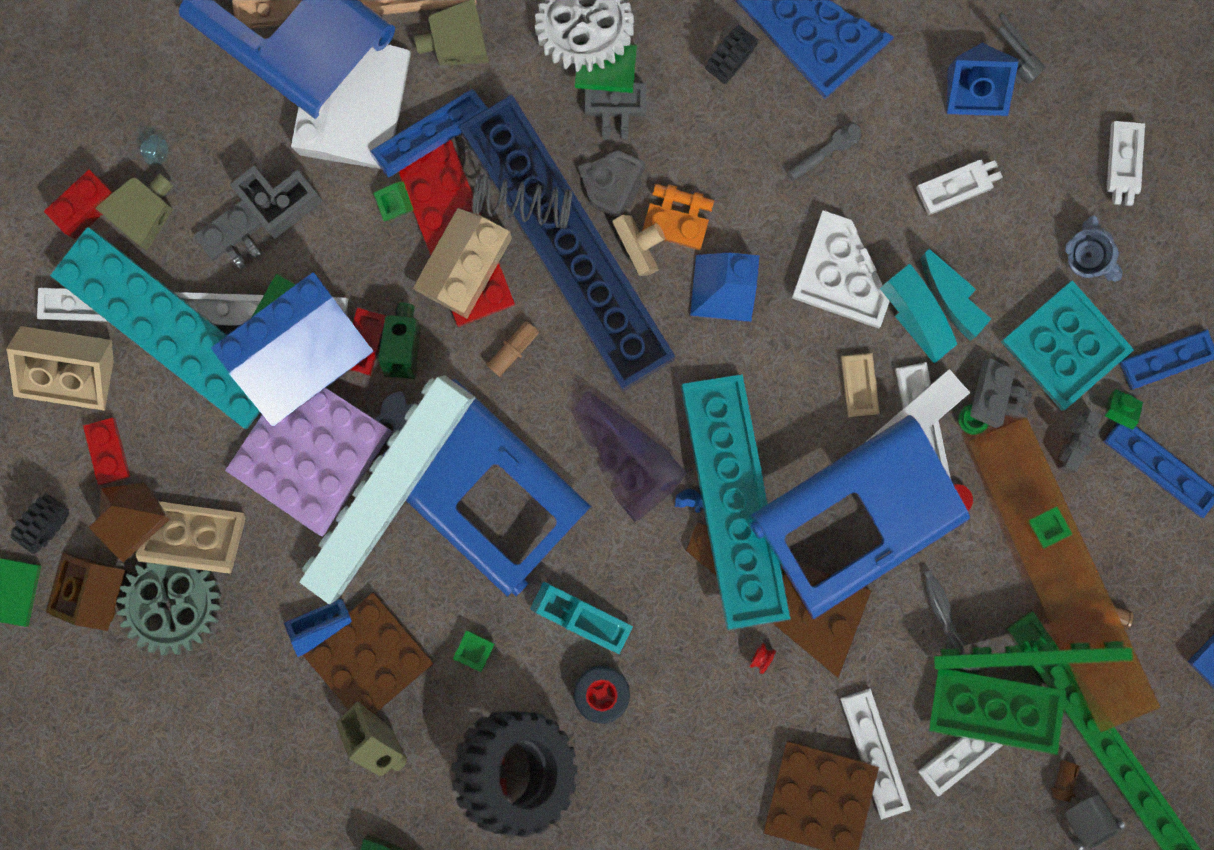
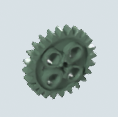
M146 562L148 567L146 569L136 565L135 568L139 575L134 577L127 574L126 577L131 582L130 587L121 586L120 589L127 593L125 598L117 599V602L125 605V609L118 611L117 615L127 617V620L120 626L122 628H132L127 637L134 639L139 636L140 638L136 646L142 648L149 643L148 652L154 653L160 646V653L164 656H167L170 647L175 655H180L181 645L188 651H192L191 641L195 640L203 644L204 641L200 634L202 632L213 633L207 625L209 622L218 623L219 620L212 616V612L222 609V607L213 604V600L221 597L220 593L211 591L218 583L216 581H206L211 572L205 570L199 573L200 569ZM165 577L168 578V596L176 601V605L171 606L172 618L176 625L174 632L170 628V611L163 608V604L168 603L167 591L163 583ZM182 578H187L190 583L188 591L184 594H178L176 591L177 582ZM151 584H156L158 587L157 596L152 600H147L145 597L146 588ZM191 608L195 614L194 620L188 625H183L181 614L184 610ZM160 614L163 618V625L159 630L152 631L150 620L153 616Z

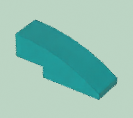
M928 249L921 256L920 260L930 289L953 325L971 341L990 322L991 318L968 299L976 289L934 252Z
M908 264L880 288L899 313L895 316L933 363H936L957 345L944 312L911 264Z
M543 581L530 607V610L617 654H620L633 628L632 625Z

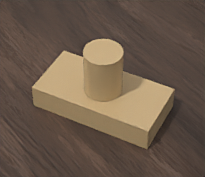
M621 215L614 219L612 222L639 276H648L658 271L659 269L649 248L665 240L661 227L656 223L640 232L632 216Z

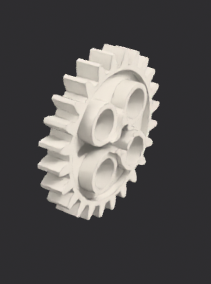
M546 0V4L539 3V13L535 14L537 24L535 25L536 35H538V44L544 47V54H552L553 63L563 59L565 69L571 63H574L577 72H579L582 65H586L588 71L591 72L594 63H597L603 69L605 59L615 63L614 53L624 55L623 45L630 46V35L634 33L632 25L634 24V16L631 13L630 3H625V0ZM586 3L593 4L591 7H583L582 5ZM563 20L569 21L565 24L558 23ZM604 25H609V26H611L610 28H606V29L601 28V26H604ZM582 41H583V42H587V43L584 44V45H577V44H576V43L582 42Z

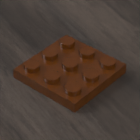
M373 592L349 612L352 620L351 623L305 653L303 657L348 710L358 701L375 715L433 665L434 662Z
M787 740L764 834L820 850H859L879 765Z

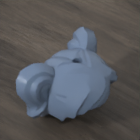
M1092 215L1084 221L1082 230L1073 235L1072 239L1066 243L1065 251L1068 254L1069 267L1076 275L1082 278L1104 275L1108 281H1119L1122 278L1123 271L1117 263L1119 256L1118 248L1114 243L1112 235L1102 228L1098 218ZM1087 252L1091 253V258L1086 257Z

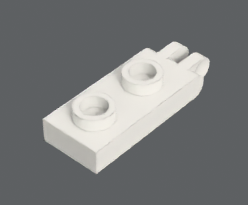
M1114 121L1111 124L1107 191L1113 192V204L1120 205L1122 193H1125V205L1132 206L1134 194H1139L1141 191L1145 123Z
M978 160L918 185L916 189L928 216L993 189L992 182L1003 178L1001 172L990 176L987 171L998 167L996 161L983 164L982 160Z

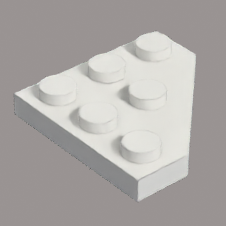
M824 210L822 211L792 299L880 328L889 300L880 290L883 285L866 248H864L857 234V229L852 220Z

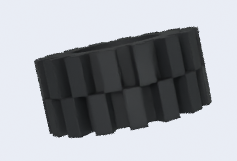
M737 25L724 38V41L719 44L717 50L708 60L705 70L723 84H726L731 80L732 76L734 77L744 62L747 61L759 40L741 25Z
M49 494L36 499L35 504L32 503L28 507L29 509L22 513V518L17 520L16 526L11 531V539L32 554L39 552L42 546L48 545V541L54 538L56 532L61 529V525L66 522V518L69 516V509Z

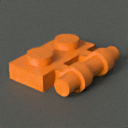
M655 184L653 196L664 198L662 207L650 203L643 230L657 223L665 235L664 241L700 251L709 220L697 217L699 209L711 212L714 200L703 197L704 194L699 192L691 194L677 190V186L668 184L666 187ZM673 201L689 205V214L672 210Z

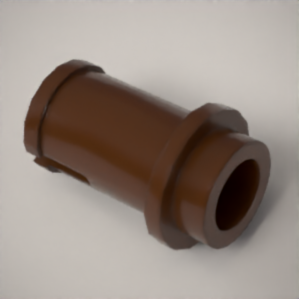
M1063 760L1060 761L1055 786L1050 789L1053 791V798L1071 803L1072 797H1076V794H1073L1081 766Z

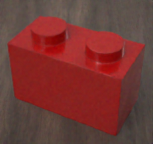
M89 169L47 207L44 213L64 234L76 240L87 227H90L103 215L96 207L110 196L113 191L98 175Z

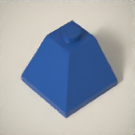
M738 253L696 255L690 316L751 322L760 256Z

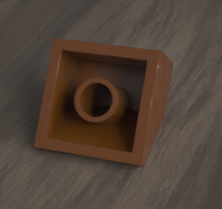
M62 553L46 613L75 626L108 631L110 622L115 617V604L121 591L120 587L124 584L123 576L125 570L109 564Z

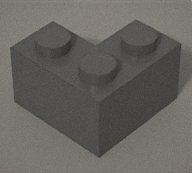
M252 166L230 184L274 239L323 202L298 170L273 188L255 166Z

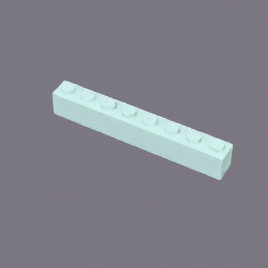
M447 376L437 377L436 380L431 378L422 390V394L425 395L419 405L414 404L404 417L407 423L401 431L396 430L388 440L387 445L390 448L385 456L380 455L374 461L370 468V471L373 472L367 482L362 481L355 489L353 496L356 499L350 508L346 506L342 509L336 518V522L339 524L333 533L329 531L319 543V547L322 549L317 557L312 556L304 565L302 572L305 574L299 583L328 604L338 600L476 398Z

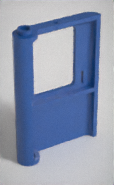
M183 0L179 7L181 18L314 119L319 116V110L325 101L371 48L376 51L383 50L390 43L395 33V26L360 0H302L268 39L259 36L213 0Z
M456 379L452 380L456 384L461 386L463 389L468 391L459 381H457ZM477 398L473 400L406 499V502L507 597L511 593L517 597L529 584L525 580L528 574L592 507ZM494 464L504 469L557 521L556 526L521 564L513 563L457 509L458 502Z
M908 415L752 513L751 518L753 521L749 525L758 539L764 537L767 540L812 619H815L970 520V515L921 425L912 415ZM856 492L878 529L882 542L819 584L810 586L785 543V536L846 496Z

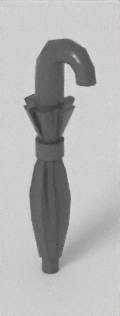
M926 571L924 575L926 577L928 598L933 612L943 625L942 628L946 634V649L959 648L960 654H966L963 647L967 643L956 632L955 624L952 623V612L947 596L936 577L933 576L932 571ZM983 667L959 669L964 673L976 674Z

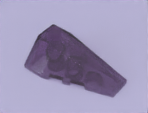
M590 391L583 395L572 411L588 445L592 447L597 446L601 454L602 462L598 465L602 473L609 470L617 486L611 489L615 499L634 522L639 521L668 497L686 476L687 473L666 449Z

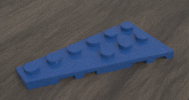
M735 0L824 99L830 96L894 39V36L873 28L864 19H858L843 11L842 7L830 0Z

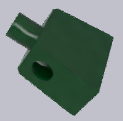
M397 303L395 316L388 315L385 317L378 360L385 377L416 379L420 327L418 320L413 318L415 306L412 304Z

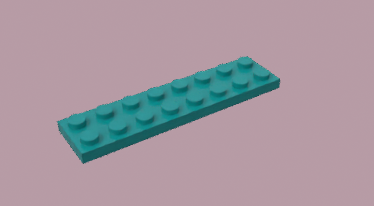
M87 227L50 276L241 427L248 429L259 415L260 410L211 350V347L225 338L227 334L93 228Z
M743 374L684 383L681 385V391L726 630L789 620L790 614L780 563L764 537L758 539L749 525L753 521L751 514L767 505L768 502Z

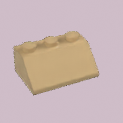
M458 208L416 281L413 290L467 319L512 239L510 231L482 216Z
M24 326L19 327L6 348L14 397L105 410L114 363L112 340Z

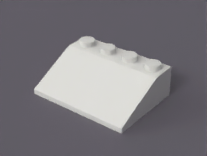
M387 45L381 51L371 48L325 101L316 119L301 108H298L291 147L300 156L381 169L371 156L370 150L396 134L411 52L392 45Z

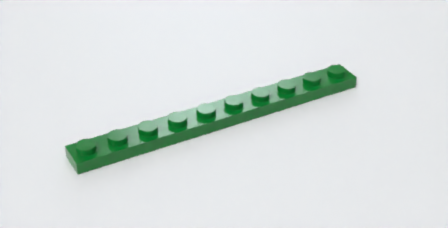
M1033 611L1028 612L1005 628L1016 645H1024L1025 651H1038L1037 645L1056 644ZM1071 664L1031 665L1045 687L1066 691L1064 714L1159 849L1201 850Z

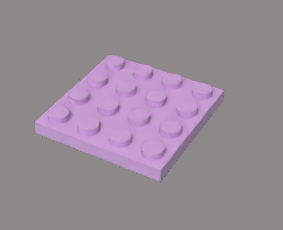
M325 388L274 427L262 414L225 471L316 534L324 536L392 431Z

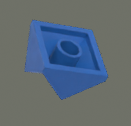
M984 43L955 57L948 67L947 114L1008 116L1019 63L1018 59Z

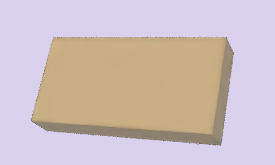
M873 353L841 356L848 418L880 414Z

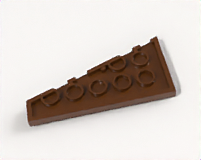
M697 522L686 552L716 576L707 526ZM796 561L810 586H815L831 576V574ZM780 564L790 619L773 622L772 624L834 676L839 678L871 590L862 588L822 615L812 619Z

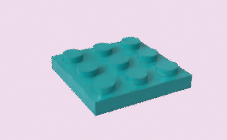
M1073 280L1067 283L1000 341L1061 411L1066 410L1134 351L1132 346Z

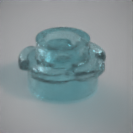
M150 135L149 140L143 141L140 151L145 162L149 165H155V163L162 164L166 160L168 144L164 139H158L157 135Z

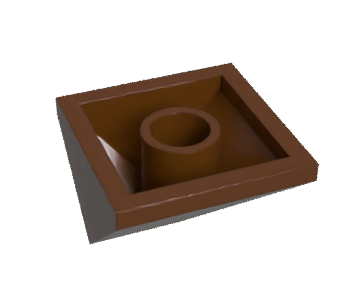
M136 483L101 488L99 518L89 528L120 561L125 562L170 518L147 484Z

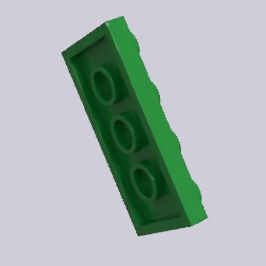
M938 669L929 732L1057 755L1066 691L953 670Z

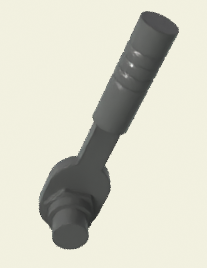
M849 123L838 129L833 134L831 143L821 150H816L787 170L788 177L795 181L822 162L826 156L835 150L844 151L855 145L862 135L859 126Z

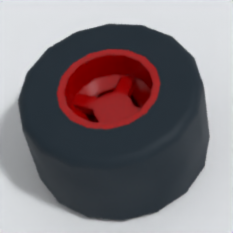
M604 665L591 667L583 672L577 680L574 690L575 706L587 720L599 724L610 723L621 717L628 708L630 700L629 685L623 674L615 668Z

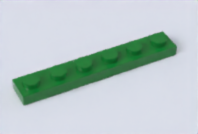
M1104 641V648H1090V642L1070 643L1071 649L1057 650V644L1037 645L1038 651H1025L1024 645L1005 646V652L992 653V647H973L972 654H960L959 648L940 649V655H934L935 669L1133 661L1132 647H1124L1123 641Z

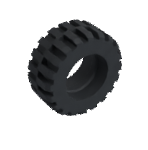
M498 711L491 713L489 717H482L475 722L476 728H468L463 734L465 741L464 743H458L455 753L458 754L457 761L452 762L451 771L455 772V780H452L451 783L453 791H458L459 794L456 797L459 808L467 809L465 817L470 822L477 823L478 828L495 834L529 837L534 833L540 834L548 830V824L555 825L562 817L560 812L562 810L567 811L571 804L569 800L570 794H575L577 784L574 783V775H578V767L573 763V758L576 757L574 748L567 744L570 741L565 731L558 730L559 725L555 721L546 719L544 715L534 712ZM518 743L528 756L530 778L524 793L516 801L510 803L500 787L499 768L505 753L510 747Z

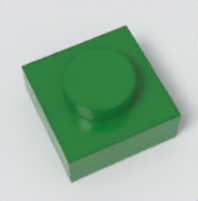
M396 182L374 192L384 222L414 211L404 182Z
M1114 389L1108 399L1105 417L1133 430L1139 423L1143 402L1129 394Z
M1058 506L1028 521L1042 549L1072 535Z
M466 630L453 659L482 672L495 643Z

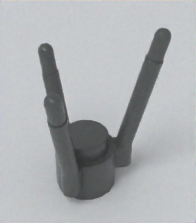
M1000 14L999 18L1007 30L1003 26H1000L998 30L1020 55L1015 82L1019 84L1023 80L1029 85L1046 66L1032 52L1005 14Z

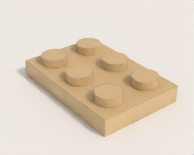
M159 502L170 520L137 550V560L231 574L246 519L244 513Z

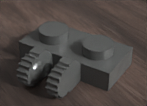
M634 83L633 93L585 89V116H603L602 139H609L611 135L610 116H622L620 135L621 139L628 140L629 116H646V83Z
M240 201L193 236L212 261L227 252L238 268L242 269L246 266L244 259L233 247L243 241L252 256L255 258L260 256L261 252L249 235L263 225L247 205Z
M989 358L982 363L970 416L994 428L1003 425L1005 415L1015 420H1025L1028 414L1027 409L1018 404L1008 403L1010 398L1021 403H1029L1032 394L1022 387L1012 386L1015 374L1014 369Z
M1087 411L1082 416L1078 415L1075 418L1070 429L1074 435L1070 443H1065L1059 452L1058 460L1061 463L1058 469L1069 474L1078 471L1084 456L1089 455L1092 449L1089 446L1092 438L1097 437L1100 431L1097 427L1102 415L1094 411Z

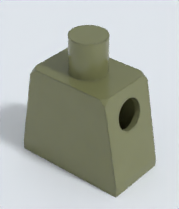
M467 0L430 15L428 19L431 33L414 36L418 54L436 51L440 65L488 62L475 0Z
M160 173L148 186L144 185L136 177H133L103 200L96 209L147 251L173 211L162 198L174 185Z
M357 701L335 722L348 758L378 776H384L391 768L399 771L405 766L407 756L402 752L394 731L360 702Z

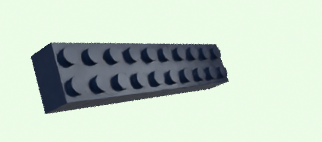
M508 96L460 125L462 136L487 176L490 175V181L499 195L503 180L507 179V208L510 213L514 206L520 183L523 181L524 218L526 219L536 187L540 183V213L542 222L546 215L553 189L557 187V217L559 225L565 190L567 188L570 190L571 188L514 96ZM573 191L569 219L565 229L557 228L555 225L554 200L548 218L543 225H540L538 222L537 198L529 220L524 223L521 218L519 197L513 218L621 392L626 391L673 362L676 357Z

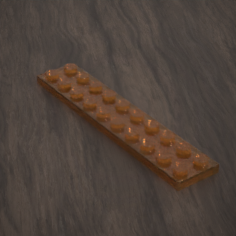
M1027 417L969 441L968 444L1061 648L1071 649L1070 643L1090 642V648H1104V641H1123L1124 647H1132L1133 661L1068 663L1098 730L1103 732L1161 708ZM1058 506L1072 535L1042 549L1028 521Z

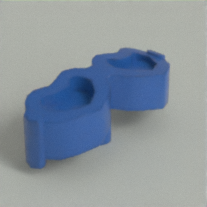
M686 489L676 495L674 506L680 508L685 506L695 507V512L700 513L701 508H703L702 497L697 491Z

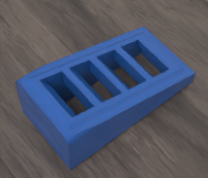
M339 599L331 604L284 623L296 655L299 657L351 623L352 620L343 600ZM337 613L339 614L338 617L333 618V616H334L335 614H337Z

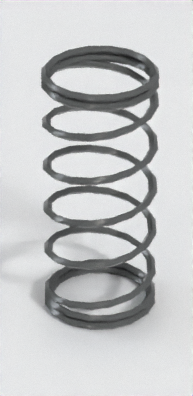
M484 174L478 175L472 205L474 214L477 213L478 215L480 213L487 191V211L491 217L497 212L503 196L504 215L507 220L510 219L515 212L520 197L521 218L525 223L531 216L537 198L538 222L540 225H543L548 218L554 200L555 225L561 229L567 227L572 201L571 189L567 188L565 190L560 223L558 225L557 187L553 189L546 215L541 222V185L539 183L536 187L529 213L525 219L524 182L521 181L514 206L508 217L507 179L503 180L496 207L491 214L490 175L487 176V179Z

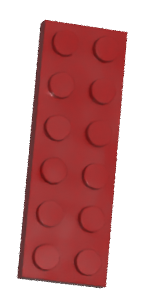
M452 139L399 171L430 255H432L458 208L473 213V194ZM499 263L468 318L466 319L452 311L458 327L515 306Z

